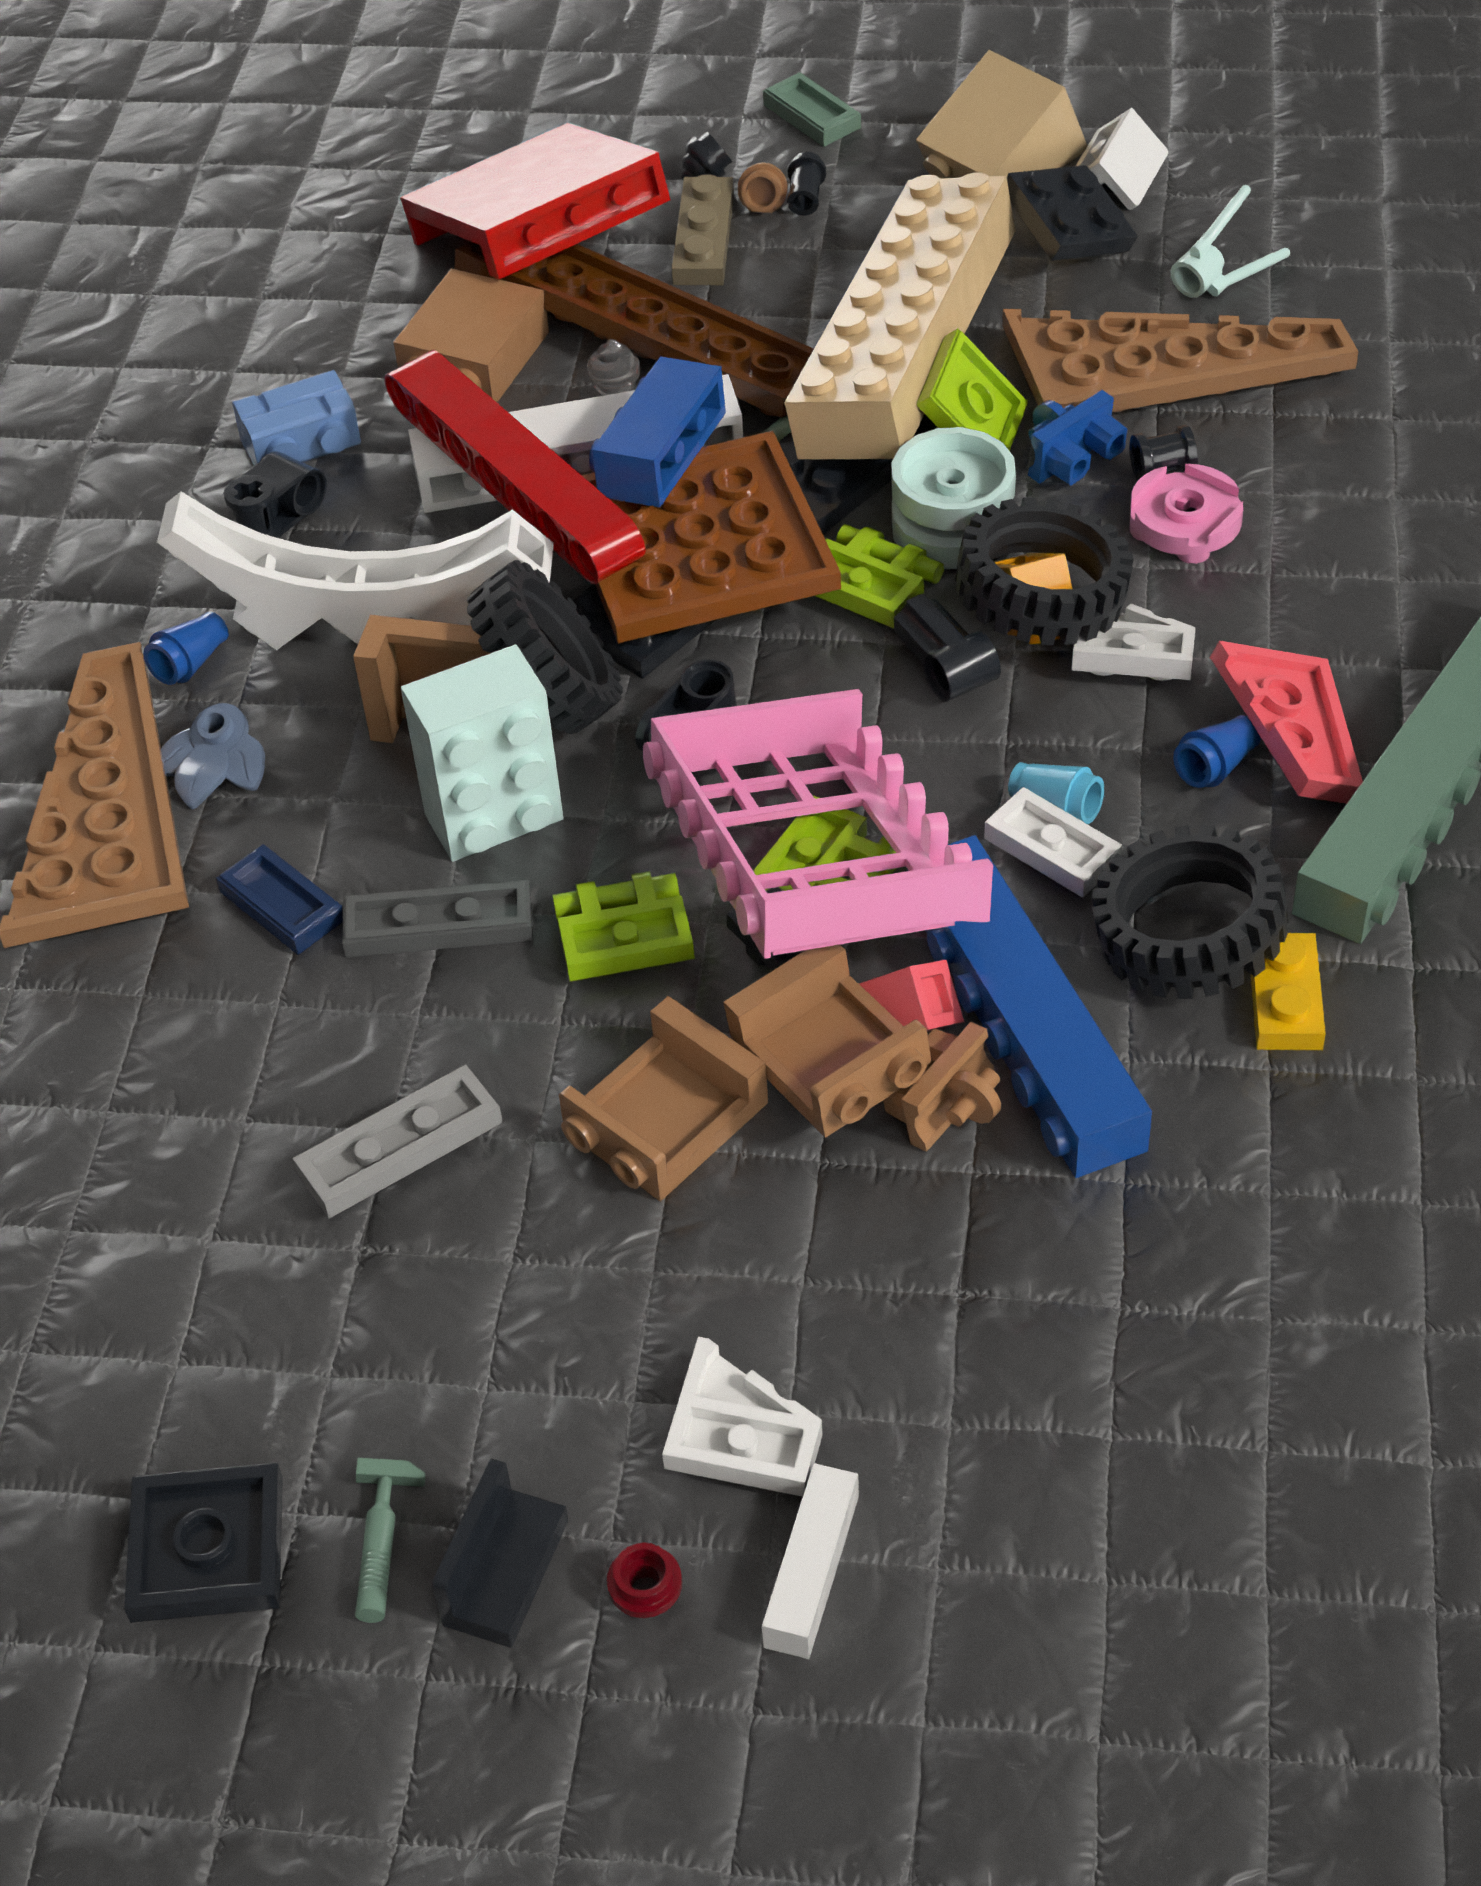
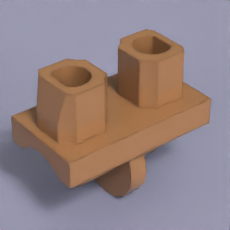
M970 1022L958 1036L934 1028L928 1035L932 1065L915 1084L899 1089L883 1100L885 1112L906 1123L911 1145L927 1152L951 1124L961 1126L968 1118L982 1124L989 1123L1001 1110L999 1096L994 1090L1000 1082V1077L995 1072L994 1065L990 1062L984 1050V1041L988 1038L987 1028Z

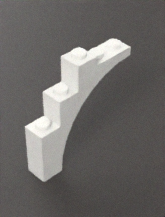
M182 491L166 503L157 543L167 549L174 557L182 560L206 577L218 589L235 598L237 601L233 619L248 632L256 635L275 650L281 648L321 618L331 624L336 631L346 635L357 644L370 615L406 619L412 617L415 620L471 626L470 621L473 618L467 613V606L469 605L467 599L474 590L514 560H519L521 564L523 562L530 564L534 571L536 569L540 570L546 575L548 583H550L554 542L513 510L478 530L441 543L397 551H343L305 546L261 534L220 516Z

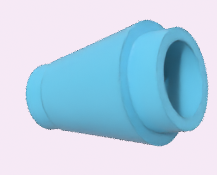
M1019 762L1013 768L1008 783V792L1011 797L1025 787L1086 824H1090L1096 818L1104 798L1103 779L1093 775L1089 767Z

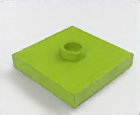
M957 328L944 336L916 405L938 428L963 427L985 432L1003 442L1010 451L1028 401L969 338Z

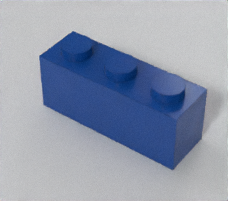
M660 356L648 374L639 380L636 390L625 405L616 411L613 421L602 436L596 439L591 446L589 467L592 472H595L596 486L600 492L610 499L661 507L726 414L721 366Z

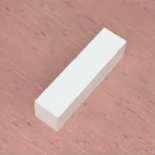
M816 1463L813 1464L762 1623L764 1648L805 1659L810 1658L859 1498L857 1473Z

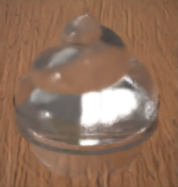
M610 339L600 345L598 350L589 357L587 364L588 377L596 390L603 395L631 391L635 387L636 380L640 375V362L636 354L627 346L614 339Z

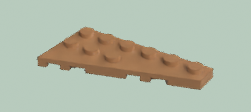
M1003 309L1002 326L1037 405L1042 404L1046 400H1053L1063 408L1068 405L1076 407L1101 390H1104L1114 398L1112 412H1122L1138 407L1172 403L1183 399L1222 394L1233 390L1277 384L1317 375H1328L1334 372L1356 369L1359 352L1340 319L1275 317L1268 325H1244L1239 323V316L1219 315L1218 324L1189 323V314L1106 312L1099 320L1071 319L1070 311L1051 310L1050 319L1021 318L1022 309Z
M140 642L88 652L82 655L68 701L70 709L65 731L58 733L54 747L57 755L52 772L47 771L26 838L28 852L22 872H16L11 887L14 899L9 915H3L0 923V939L4 948L189 908L147 667Z

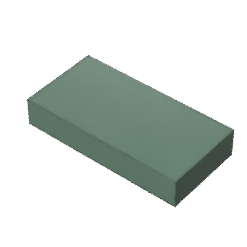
M801 72L763 90L764 106L823 147L861 128V113Z

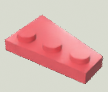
M1219 641L1210 659L1297 795L1347 804L1363 780L1328 659Z

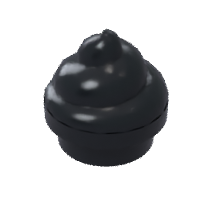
M706 131L698 139L693 136L685 144L686 155L682 160L683 171L681 178L684 180V177H698L701 175L723 177L726 175L724 169L732 163V160L718 142Z

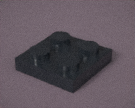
M1087 165L1008 173L1006 177L1012 206L1051 261L1130 251L1138 237L1125 219L1123 212L1114 204L1098 182L1096 175L1090 171Z
M278 1462L132 1476L124 1610L130 1623L280 1608L283 1476Z

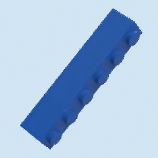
M976 835L948 844L967 843L971 849L972 861L988 858L993 864L990 922L956 921L954 926L925 930L928 946L934 961L947 960L949 970L954 977L955 990L960 1004L967 1013L974 1011L982 1023V1027L987 1028L988 1038L985 1040L986 1046L993 1058L996 1060L1003 1058L1011 1071L1012 1085L1019 1102L1025 1108L1032 1106L1039 1117L1042 1136L1048 1150L1054 1157H1063L1075 1178L1148 1152L1152 1118L1151 1108Z

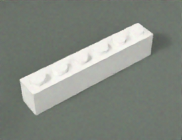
M729 374L722 375L726 414L703 447L743 438L742 413ZM635 390L509 413L579 474L585 475L594 473L589 467V454L593 442L602 436L613 421L616 411L625 405ZM417 428L408 429L424 513L497 501Z

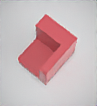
M947 960L909 966L859 983L903 1026H906L913 1020H918L927 1028V1032H930L934 1028L939 1030L964 1022Z

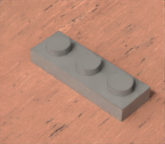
M465 1064L292 1159L298 1177L330 1219L503 1123L501 1111L496 1101Z

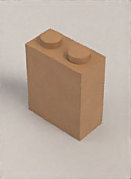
M451 268L393 342L397 366L400 367L430 350H436L493 400L498 402L549 333L547 311L544 309V290Z

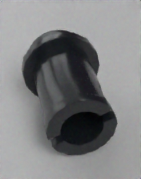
M813 152L799 153L790 161L787 168V175L791 181L787 196V203H790L788 208L797 215L807 216L813 214L819 207L820 185L824 182L827 171L822 159Z

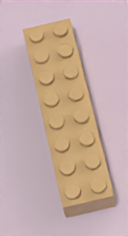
M976 172L961 178H939L936 175H922L913 180H908L784 402L798 459H894L899 447L914 437L925 415L916 403L943 338L957 328L965 334L1016 231L1006 176H988L985 173Z

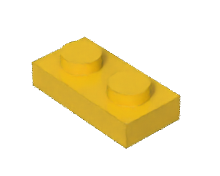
M1287 933L1285 942H1279L1280 952L1274 961L1265 959V970L1256 977L1251 975L1257 1050H1323L1326 1032L1316 933Z

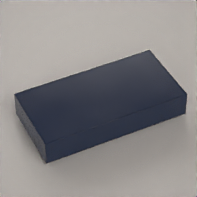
M264 844L216 877L220 893L297 955L301 954L343 922L342 905Z

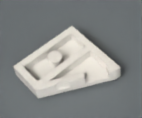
M1130 604L1126 607L1125 613H1121L1118 621H1114L1112 628L1106 633L1098 631L1097 638L1086 641L1079 635L1077 644H1074L1072 670L1091 672L1100 676L1121 674L1145 676L1159 681L1171 679L1190 680L1196 627L1172 618L1156 616L1150 610Z
M698 1337L662 1453L664 1469L803 1497L822 1438V1419L798 1402L779 1396L774 1389V1385L755 1371L751 1370L746 1375L719 1355V1346L708 1338Z

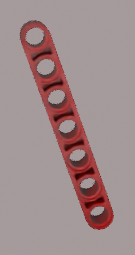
M430 350L385 374V387L397 410L506 509L515 511L554 542L553 551L588 582L597 584L644 557L645 544L633 520L439 352Z

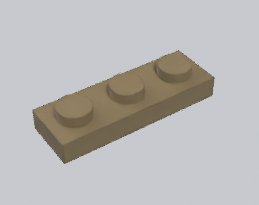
M714 175L684 177L672 263L673 285H724L734 200L733 177H716Z

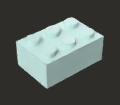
M517 644L401 686L425 816L452 862L475 853L483 852L490 847L532 831L540 830L564 819L546 690Z

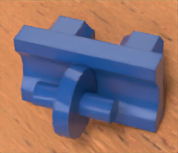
M1101 390L1076 407L1068 405L1063 408L1053 400H1046L1038 405L1033 412L1035 427L1028 431L1035 452V461L1028 468V476L1040 484L1055 475L1071 486L1084 478L1090 469L1091 454L1088 452L1094 450L1109 461L1122 453L1126 445L1127 428L1112 417L1114 398L1104 390Z

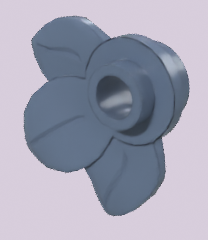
M219 703L207 707L197 715L191 728L173 735L161 748L166 777L174 776L175 788L189 809H196L225 778L235 786L249 791L257 790L265 769L264 748L258 740L248 734L249 725L245 715L238 707L232 704Z

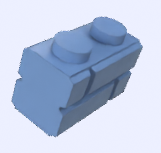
M334 370L262 392L258 396L252 395L236 400L232 404L241 442L254 466L266 454L272 451L281 452L298 461L306 462L361 444L353 402Z

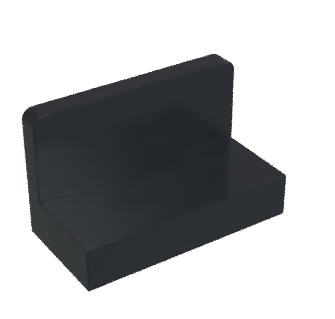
M493 1458L489 1460L436 1572L432 1588L444 1627L512 1648L569 1520L566 1506L512 1490L506 1462Z

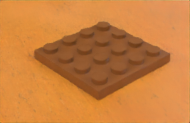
M773 431L702 447L660 508L610 499L633 520L645 544L644 557L595 584L618 643L841 589V572ZM595 472L582 475L597 488Z

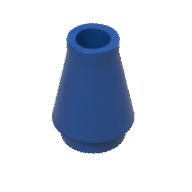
M207 611L195 619L152 634L149 644L144 648L143 652L149 671L156 679L167 685L189 681L214 650L228 639L227 625L218 614Z
M1244 715L1237 716L1231 721L1191 731L1181 738L1179 745L1174 751V766L1179 776L1188 785L1196 788L1215 787L1230 774L1249 751L1259 745L1261 737L1249 718Z

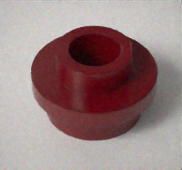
M636 1543L628 1546L620 1552L609 1567L607 1588L610 1599L620 1611L632 1617L650 1618L666 1612L675 1604L682 1589L681 1569L677 1560L668 1551L652 1543ZM641 1578H652L658 1582L655 1587L647 1590L632 1588L633 1584Z

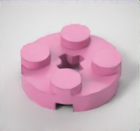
M1185 464L1184 473L1174 472L1166 474L1167 466L1148 472L1138 480L1131 493L1130 533L1132 537L1145 542L1157 550L1175 554L1183 562L1197 564L1207 560L1210 552L1225 547L1238 535L1242 526L1243 501L1241 502L1238 498V486L1229 476L1219 470L1199 464ZM1190 507L1196 509V511L1184 512Z

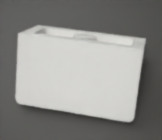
M1130 108L1096 131L1076 166L1087 165L1090 171L1098 178V182L1100 184L1105 182L1129 210H1132L1140 204L1168 155V150L1135 110Z

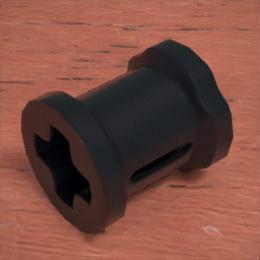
M1177 426L1174 433L1147 438L1142 433L1131 435L1129 442L1130 461L1137 481L1148 472L1157 468L1167 466V473L1180 470L1184 473L1185 464H1198L1197 445L1194 434L1189 426Z

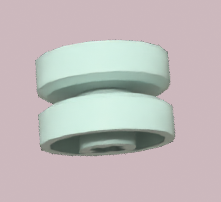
M956 427L937 428L918 434L899 447L891 462L893 539L897 545L905 547L907 544H913L925 549L927 557L944 563V569H957L958 554L963 534L971 518L976 513L982 515L983 508L991 504L1000 508L1001 501L1013 499L1015 496L1016 471L1014 456L1004 443L985 432Z

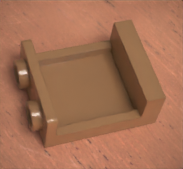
M378 615L369 616L353 658L371 741L393 743L402 718L407 719L401 686L491 654L483 651L478 642L481 636L473 631L472 626Z
M840 944L805 950L723 1002L731 1039L766 1062L767 1080L825 1138L844 1125L860 1120L870 1108L899 1089L915 1084L932 1065L927 1028L918 1020H913L906 1026H903L849 974L846 949Z
M667 996L650 1011L653 1036L585 1096L572 1086H568L559 1094L563 1120L561 1127L569 1142L583 1153L592 1151L611 1166L613 1172L624 1184L633 1189L641 1187L660 1202L768 1104L766 1062L670 996Z

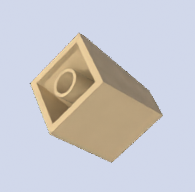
M991 50L987 51L916 139L925 159L923 162L925 169L931 175H936L939 178H961L976 172L985 173L988 176L1007 177L1008 173L1062 168L1080 156L1087 148V143L1065 87Z

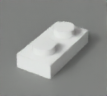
M1025 787L1020 789L985 821L984 839L1082 898L1097 885V879L1102 870L1110 871L1109 861L1116 854H1122V844Z

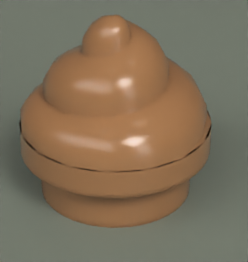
M765 162L749 166L742 173L738 182L739 199L751 212L772 213L784 203L788 192L787 180L783 172L775 165Z

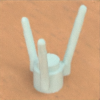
M1243 185L1209 229L1191 249L1172 265L1170 270L1172 282L1178 291L1185 296L1198 298L1207 290L1212 296L1217 297L1226 287L1289 257L1290 250L1282 248L1224 276L1222 275L1224 258L1221 252L1211 244L1251 192L1250 186Z

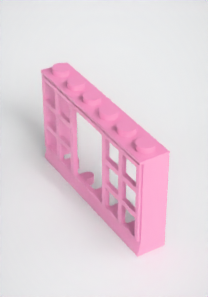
M859 689L651 718V742H646L643 745V761L649 779L657 780L661 787L665 806L667 808H674L678 815L683 836L685 838H692L695 843L702 868L712 871L716 878L718 892L722 901H730L736 911L741 933L743 935L750 934L764 959L771 958V953L772 955H779L954 926L956 921L990 922L993 864L988 858L972 861L971 849L967 843L948 845L949 827L945 813L925 814L926 795L923 784L921 782L903 784L904 766L901 755L899 753L882 755V734L878 725L861 727L863 694ZM825 753L833 766L796 772L787 758ZM771 761L779 774L741 780L732 766ZM716 769L724 783L700 786L691 772ZM843 779L853 793L815 799L806 787V784ZM789 787L798 802L758 807L750 793ZM734 796L742 810L717 814L708 799ZM863 806L896 853L755 875L726 827ZM900 867L908 869L906 872L868 877L866 874ZM849 876L851 879L850 881L812 887L808 883ZM791 885L793 890L768 894L765 889Z

